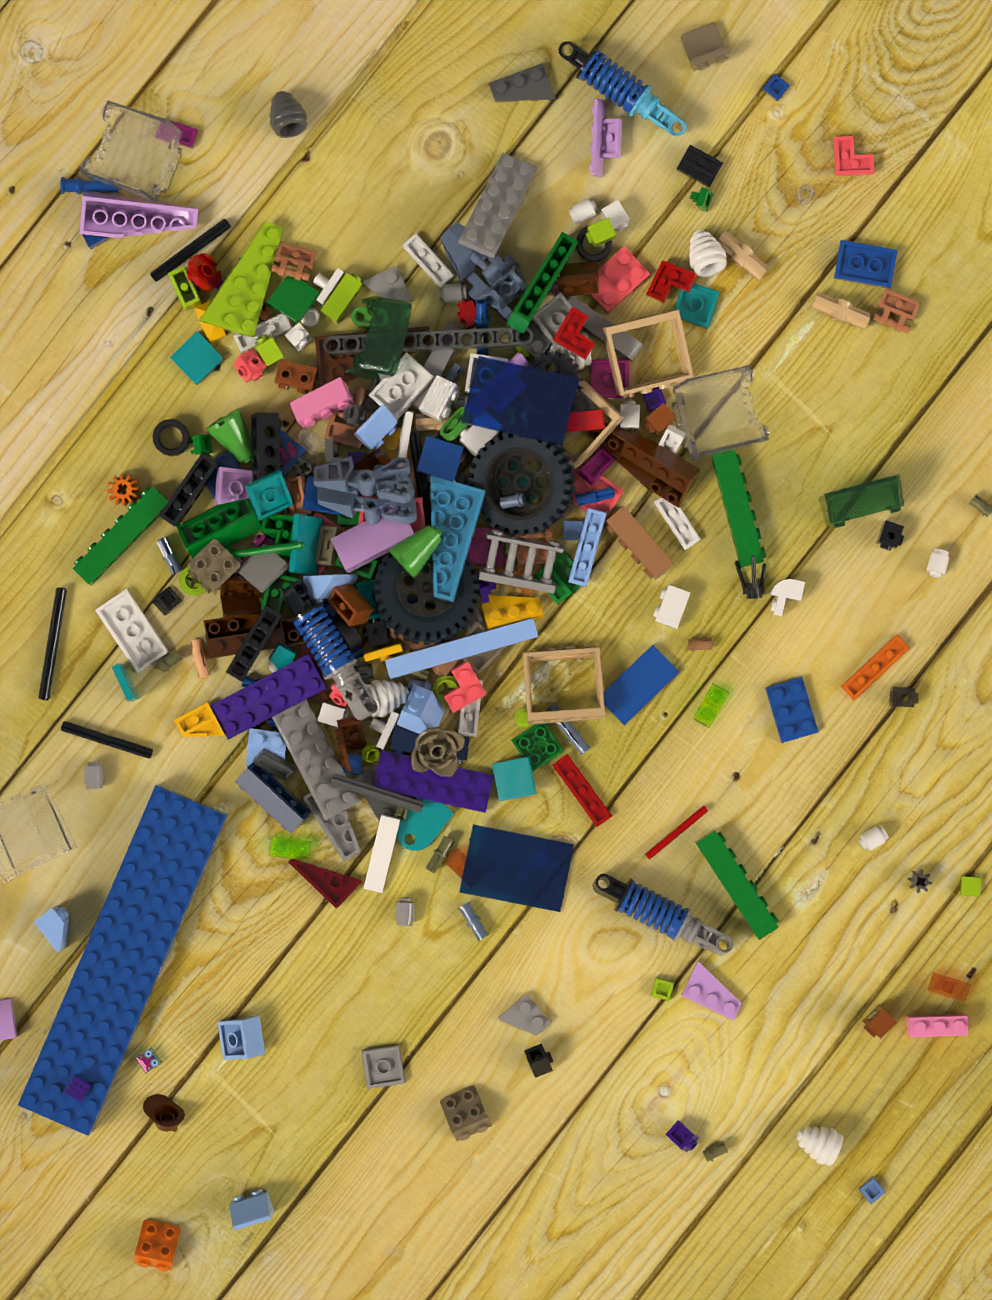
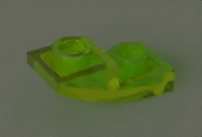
M712 683L692 719L710 728L729 692Z
M271 837L269 856L309 860L311 841Z

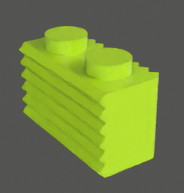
M182 266L169 272L168 275L185 311L201 305L202 300L194 286L195 284L187 277L188 269Z

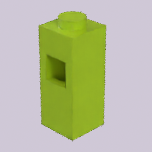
M346 273L322 307L321 313L338 324L363 288L362 279L354 273L352 275Z

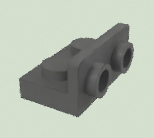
M333 438L325 439V462L330 463L344 459V457L335 458L339 457V446L334 442Z

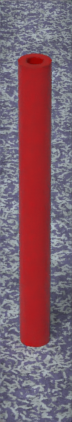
M703 805L645 853L647 858L650 860L708 812L707 808Z

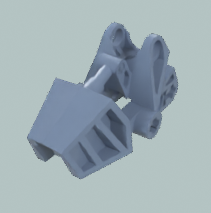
M456 222L445 231L440 239L460 283L462 284L467 280L473 286L467 292L472 301L476 304V301L479 299L488 300V306H491L507 323L513 311L506 304L513 301L518 294L522 297L528 288V283L519 269L520 265L510 254H507L503 259L496 254L493 259L459 244L458 242L465 226ZM485 259H486V260H489V261L491 262V264L489 265V264L485 261ZM476 265L484 270L481 273L489 283V287L473 272Z
M352 456L316 466L314 467V485L318 489V504L351 518L354 517L356 511L364 512L366 522L369 524H377L382 518L402 524L413 523L417 519L415 499L413 498V495H415L413 481L411 478H408L411 473L409 460L399 457L385 466L376 465L373 470H354ZM398 463H405L403 467L396 466ZM358 491L364 496H371L377 492L378 499L360 497ZM390 509L394 510L392 513L385 512Z

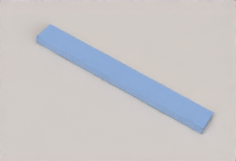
M532 618L387 659L385 663L389 677L393 679L537 638L538 634Z

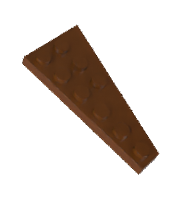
M429 326L315 336L319 387L339 377L345 383H348L400 360L406 353L331 355L324 349L326 338L343 335L430 331ZM430 336L424 340L426 346H431ZM390 338L386 342V346L392 348L395 345L394 338ZM407 338L405 345L407 347L413 346L414 338ZM371 339L367 342V347L369 349H372L376 346L375 339ZM351 340L348 343L350 350L357 347L356 340ZM332 341L329 344L331 351L336 350L338 347L337 341ZM407 352V353H408L409 355H412V354H414V353H416V352Z

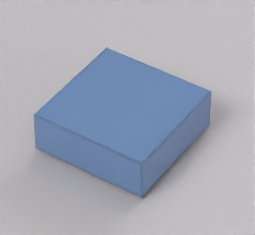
M564 521L563 541H579L583 529V521Z
M873 1176L858 1188L870 1204H873L886 1193Z

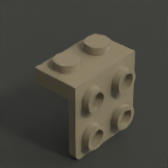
M716 23L707 24L681 35V41L693 71L698 69L699 71L705 70L716 62L717 64L723 63L730 56V49L728 45H724Z
M213 539L187 564L189 569L187 572L194 580L198 578L203 583L201 587L208 594L212 592L215 595L220 590V586L240 568V563L216 539Z
M474 1086L441 1099L440 1104L450 1130L457 1141L466 1140L471 1135L477 1132L482 1133L492 1126Z

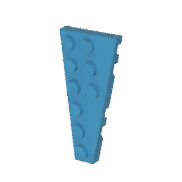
M430 475L432 527L435 525L442 533L440 536L442 540L433 552L434 597L454 602L486 491Z

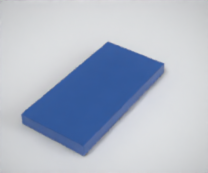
M652 645L603 692L604 705L625 725L679 671Z

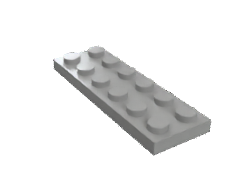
M502 152L458 243L494 259L537 171V167Z
M307 700L272 717L325 820L359 802L354 791L331 784L333 774L345 777L346 775Z

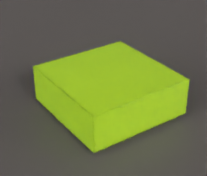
M961 876L960 895L980 897L982 878Z
M655 977L651 996L670 1001L674 982Z

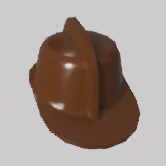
M151 1095L143 1103L145 1114L154 1121L156 1127L161 1131L176 1132L179 1124L184 1120V1110L165 1095Z

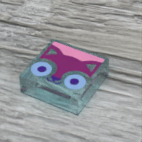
M152 1046L135 1058L145 1074L162 1063Z

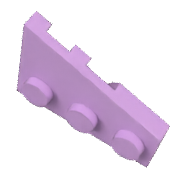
M218 467L215 506L249 498L244 485L252 482V471Z
M697 960L681 996L734 1021L742 1003Z

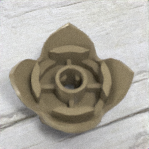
M441 727L424 730L415 740V748L411 756L413 770L426 772L428 769H431L440 776H453L458 767L457 752L464 747V737L453 730H446Z

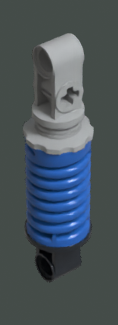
M299 580L295 581L282 592L284 600L295 615L291 622L294 623L300 635L304 636L303 640L308 642L307 647L312 648L311 653L315 655V660L319 661L318 665L321 667L325 679L333 678L336 688L341 692L354 717L358 720H364L374 714L378 706L369 693L367 686L360 678V673L354 669L357 659L354 658L350 650L344 651L347 645L345 643L341 644L343 638L338 637L340 635L339 631L332 632L336 629V626L334 624L329 626L332 623L331 618L323 620L328 616L323 602L316 604L306 584Z
M600 874L593 882L592 887L597 894L616 903L614 911L626 913L628 917L635 913L633 916L634 920H638L641 917V924L648 920L646 923L647 927H651L654 923L653 930L655 931L660 926L659 932L661 934L666 933L667 937L675 942L681 937L686 939L687 943L694 942L699 947L719 956L726 955L733 948V940L729 936L709 925L701 923L702 919L692 917V910L690 908H682L681 904L675 906L673 900L669 901L667 897L662 898L661 894H656L655 891H649L647 887L636 884L632 878L625 884L608 874ZM598 881H605L607 888H601ZM719 941L726 943V950L719 947Z

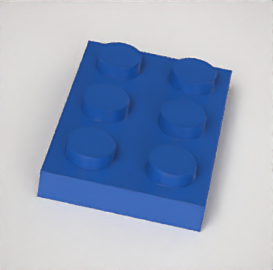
M841 240L834 279L890 289L897 250Z
M803 677L765 688L781 743L818 733Z

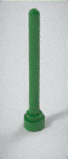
M299 541L236 550L232 547L225 549L237 559L239 557L303 549L305 544Z

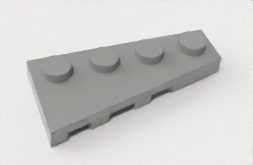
M311 792L302 798L343 862L361 852L346 810L325 820Z

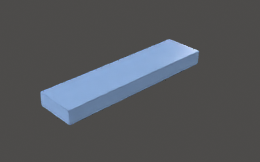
M588 508L569 583L587 587L606 512Z

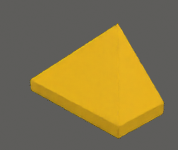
M211 301L194 307L199 319ZM200 321L208 343L226 336L224 329Z

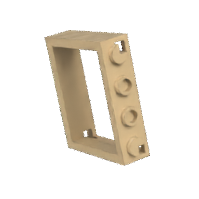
M672 310L601 328L617 396L623 395V398L633 397L634 392L641 391V394L652 392L654 387L659 386V389L671 387L670 383L677 382L678 385L687 383L688 379L694 378L679 310ZM670 320L682 373L623 388L611 334Z
M553 380L550 381L553 387H559L553 382ZM585 380L579 382V385L583 387L580 390L600 409H603L612 421L578 459L565 449V456H570L571 458L569 465H574L575 469H579L625 418ZM532 403L520 416L523 420L522 423L527 429V417L533 416L538 410V407H531ZM547 434L550 436V440L555 439L551 434ZM560 443L557 444L559 448L563 447Z
M587 645L584 646V649L566 647L565 650L548 648L543 652L532 649V651L523 653L528 725L605 719L600 647L595 648V646ZM594 658L598 708L533 713L529 662Z

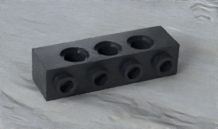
M257 412L251 415L252 482L267 475L265 473L266 467L270 468L271 473L280 470L282 467V457L280 456L282 439L279 437L282 422L281 418H279V413ZM265 428L270 431L269 438L264 434ZM265 448L270 450V457L266 456Z
M202 452L159 516L174 527L179 526L222 463L209 453Z
M267 605L264 606L227 668L226 673L243 682L282 614Z

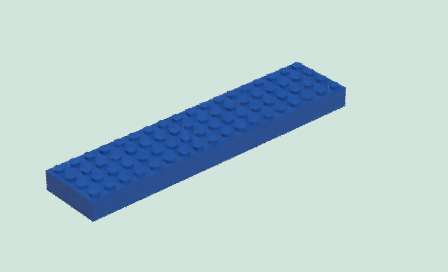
M155 785L18 1106L87 1136L92 1133L228 814L163 786ZM75 1075L92 1085L81 1103L64 1093Z

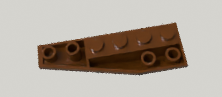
M618 426L600 445L642 485L678 508L695 484L700 472L699 468L670 450ZM604 429L590 430L588 435L595 440Z
M222 617L203 620L209 658L215 659L236 655L257 618L231 619ZM280 618L261 651L275 649L279 642L287 647L307 644L308 642L303 640L304 636L300 635L294 623L291 622L292 619Z

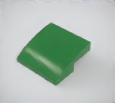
M563 550V553L556 556L550 577L556 587L554 593L548 594L557 605L580 587V585L568 582L574 560L566 550ZM545 566L533 575L536 579L543 577Z

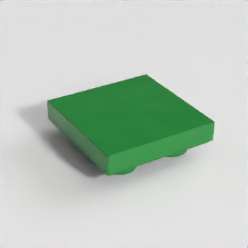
M286 276L267 300V304L298 324L317 301L316 299L320 292L302 280L298 281L294 277Z
M546 723L535 724L511 740L522 758L530 756L532 771L564 752Z

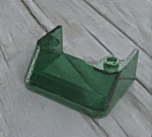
M379 296L362 299V303L366 304L368 314L372 315L364 351L354 356V367L346 369L345 373L370 381L393 377L398 370L412 304L404 300Z
M899 474L829 492L819 497L826 528L834 525V528L846 525V521L890 510V514L902 511L901 507L904 506Z

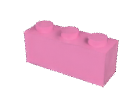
M339 377L290 402L297 422L303 428L315 425L316 422L331 417L333 413L339 410L347 409L349 405L354 403L347 384Z
M964 1013L906 1015L907 1035L909 1037L968 1035V1016Z

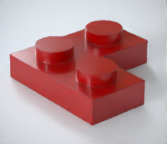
M662 260L646 295L665 303L672 286L689 293L697 275Z
M571 307L552 341L586 360L595 342L579 332L589 316Z

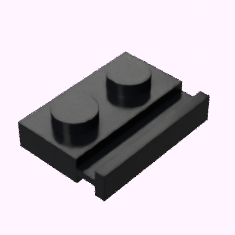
M689 145L676 170L710 188L723 162Z

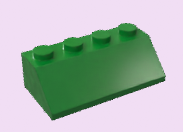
M247 498L216 505L176 527L186 550L193 559L213 539H216L224 548H227L261 530L262 525Z

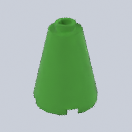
M239 409L229 412L226 416L219 418L206 428L239 463L243 461L245 464L252 460V442Z
M428 525L394 544L388 550L414 578L441 542L440 536L442 533L435 525L433 527Z

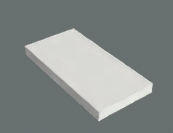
M125 589L95 609L137 673H140L170 653L128 589Z

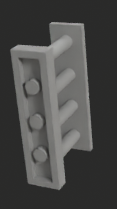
M496 529L486 532V537L492 539L487 565L484 569L479 568V580L554 593L556 586L550 577L556 552L563 553V546L559 545L560 542L554 540L543 542L503 534V531ZM499 541L511 543L506 568L503 572L495 571L494 568ZM518 544L530 546L524 574L521 576L514 575L513 572ZM537 548L548 550L543 577L540 579H535L532 576Z

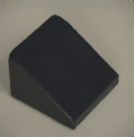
M167 587L155 597L153 604L163 615H167L182 600L170 587Z

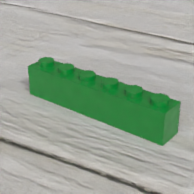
M564 232L560 234L514 309L507 325L522 334L525 332L579 241Z
M735 450L714 455L711 459L740 568L751 566L752 555L755 556L756 564L763 563L764 558H766L764 546L760 547L759 539H761L759 528H755L754 521H756L754 509H750L749 502H752L750 492L745 490L746 477L739 468V465H742L740 455L736 454Z
M154 486L151 489L149 487L146 488L141 494L142 498L138 502L134 501L127 508L129 511L124 516L121 514L114 521L116 525L111 530L109 528L101 534L102 539L98 543L94 542L87 549L89 552L84 557L80 556L74 562L76 566L73 570L89 585L92 586L159 517V514L169 500Z
M713 830L695 843L756 937L761 940L779 928L776 924L779 920L773 912L769 913L766 909L768 903L763 896L759 897L755 892L758 890L752 880H747L745 876L747 871L742 864L738 865L734 860L737 856L731 847L727 849L724 842L726 839L722 833H717Z

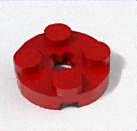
M200 253L189 259L187 277L199 288L209 292L219 286L222 281L221 271H217L215 267L218 264L210 255Z

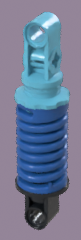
M565 41L560 44L558 49L560 56L579 69L576 78L581 81L587 80L588 86H593V89L596 91L599 90L601 95L605 94L607 99L611 98V102H617V106L623 107V110L632 117L637 113L645 121L649 118L654 124L673 136H680L686 132V121L676 115L670 108L659 103L661 98L658 96L654 97L650 93L651 85L646 84L643 86L642 80H638L635 83V75H632L629 79V71L622 74L624 67H619L616 70L618 63L614 62L611 66L612 59H607V56L599 51L597 47L591 53H588L572 41ZM567 44L573 48V52L569 56L564 53V47ZM675 122H680L683 126L680 133L673 130Z

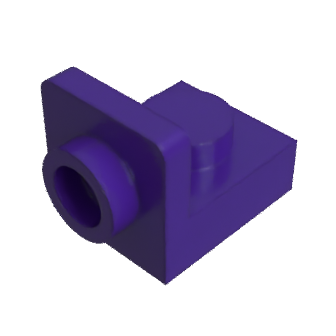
M478 579V594L482 604L488 603V594H491V590L497 588L496 583Z
M679 1120L665 1134L685 1152L693 1150L699 1139L697 1135L693 1134Z

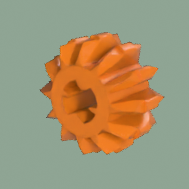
M121 473L120 480L113 476L115 483L108 482V485L112 486L113 489H107V492L114 493L109 499L114 500L116 498V505H119L122 500V505L127 506V500L130 503L134 502L131 498L132 496L135 498L139 497L134 491H139L140 487H133L138 481L136 479L131 481V475H128L125 479V475ZM121 486L128 487L126 488V494H123L122 492L121 494L119 493L121 491Z

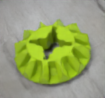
M187 567L183 569L179 576L181 589L193 596L204 593L205 590L201 587V583H196L192 588V582L187 579V577H191L187 572L189 569Z
M442 676L434 682L432 692L442 706H449L443 696L444 694H439V692L444 690V683H446L448 688H456L460 685L456 678Z

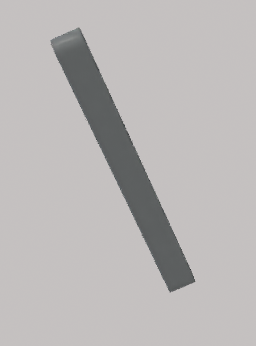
M512 327L343 335L326 338L324 349L331 355L523 347L532 344L534 334L527 327L525 332L530 333V338L525 342L520 340L521 332ZM509 333L511 339L508 342H502V334ZM484 334L491 335L492 338L489 343L482 342L481 339ZM448 335L452 336L453 342L450 345H445L443 339ZM471 335V343L464 344L462 342L463 337ZM409 337L415 340L414 345L411 347L405 345V341ZM433 337V344L426 346L424 344L425 338ZM390 338L395 339V345L392 348L386 346V342ZM371 339H375L376 346L372 349H369L367 347V342ZM351 340H356L357 347L350 350L348 343ZM332 341H337V349L331 351L329 344Z

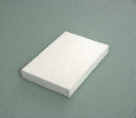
M406 352L369 396L380 406L384 405L393 417L398 420L435 377Z

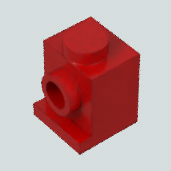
M465 299L457 304L460 311L457 315L461 323H466L463 326L467 330L476 326V307L472 300L468 301Z

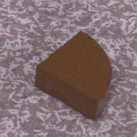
M263 302L259 320L268 321L270 305L267 302Z
M322 690L306 700L313 703H322L330 698Z

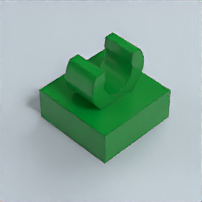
M701 187L700 193L692 191L690 196L692 202H695L701 211L708 212L713 193Z
M210 434L194 435L189 440V443L194 445V450L190 451L191 454L213 453Z

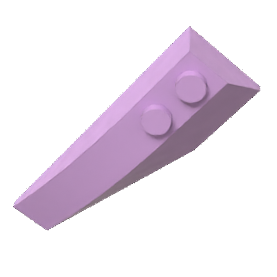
M83 191L79 234L123 238L124 236L161 233L162 231L192 229L197 227L198 208L150 199Z

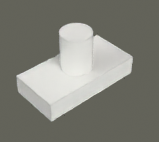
M337 268L330 280L319 273L313 281L314 284L323 289L316 299L322 306L325 305L345 276V273Z
M669 424L658 445L676 453L686 433Z
M392 712L387 723L373 718L369 728L382 734L376 745L377 747L385 748L400 714Z

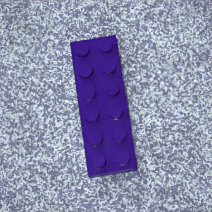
M308 654L210 707L229 740L328 688L311 654Z
M381 750L373 786L409 797L486 813L494 775L457 767L454 775L451 777L437 775L431 769H428L426 772H417L412 768L411 757Z

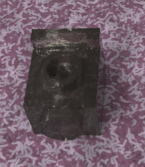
M890 687L889 706L914 708V704H918L919 694L915 692V688ZM903 694L908 695L907 701L902 699Z

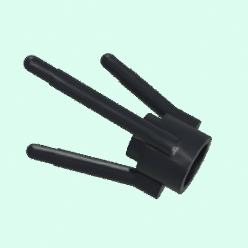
M751 556L752 583H748L747 587L739 563L735 561L743 594H747V599L762 598L766 564L763 563L759 585L756 581L755 556Z

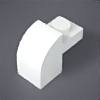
M786 579L774 585L769 594L776 596V600H772L770 609L773 611V616H782L786 599L801 601L805 582Z

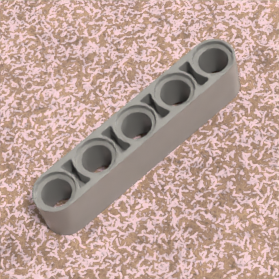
M565 297L572 307L589 316L582 329L605 344L601 328L614 324L575 297ZM625 331L611 334L615 351L626 359L633 361L643 347V344Z
M447 321L442 331L464 329ZM449 335L443 339L445 345H450L453 342V337ZM455 350L432 351L424 368L434 377L436 375L442 377ZM433 381L410 406L411 408L421 412L418 408Z

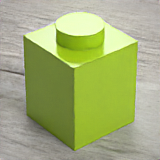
M609 217L588 226L587 233H585L589 244L593 243L594 247L616 238V233Z
M264 334L256 339L255 347L266 366L283 358V353L272 334Z

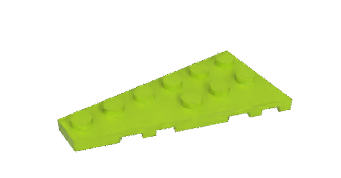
M268 222L262 224L250 245L244 251L240 260L234 266L198 321L254 338L283 227Z

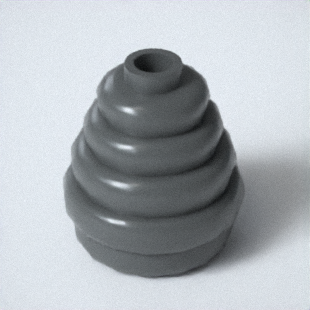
M285 91L277 92L271 101L270 126L275 134L281 138L295 137L306 129L307 114L301 104L293 98L292 94Z

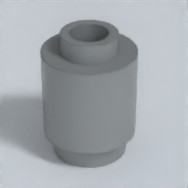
M443 284V288L439 289L440 300H444V304L457 303L467 299L465 284Z
M99 761L87 762L88 766H84V783L87 784V789L102 788V783H104L103 765H99Z
M402 897L400 901H396L395 920H397V925L412 926L413 921H415V902L411 901L412 898Z

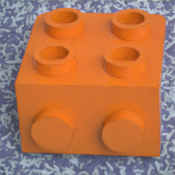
M144 1220L134 1255V1263L144 1268L150 1266L163 1272L167 1270L172 1271L181 1228L171 1224Z

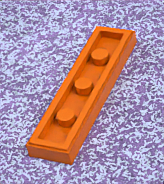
M896 634L840 687L854 701L910 649L909 646Z

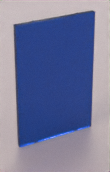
M479 356L461 423L563 446L580 378Z
M473 824L459 892L561 912L574 844Z

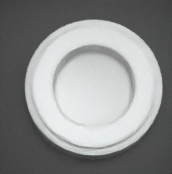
M310 308L301 321L307 327H315L320 321V314L315 308Z

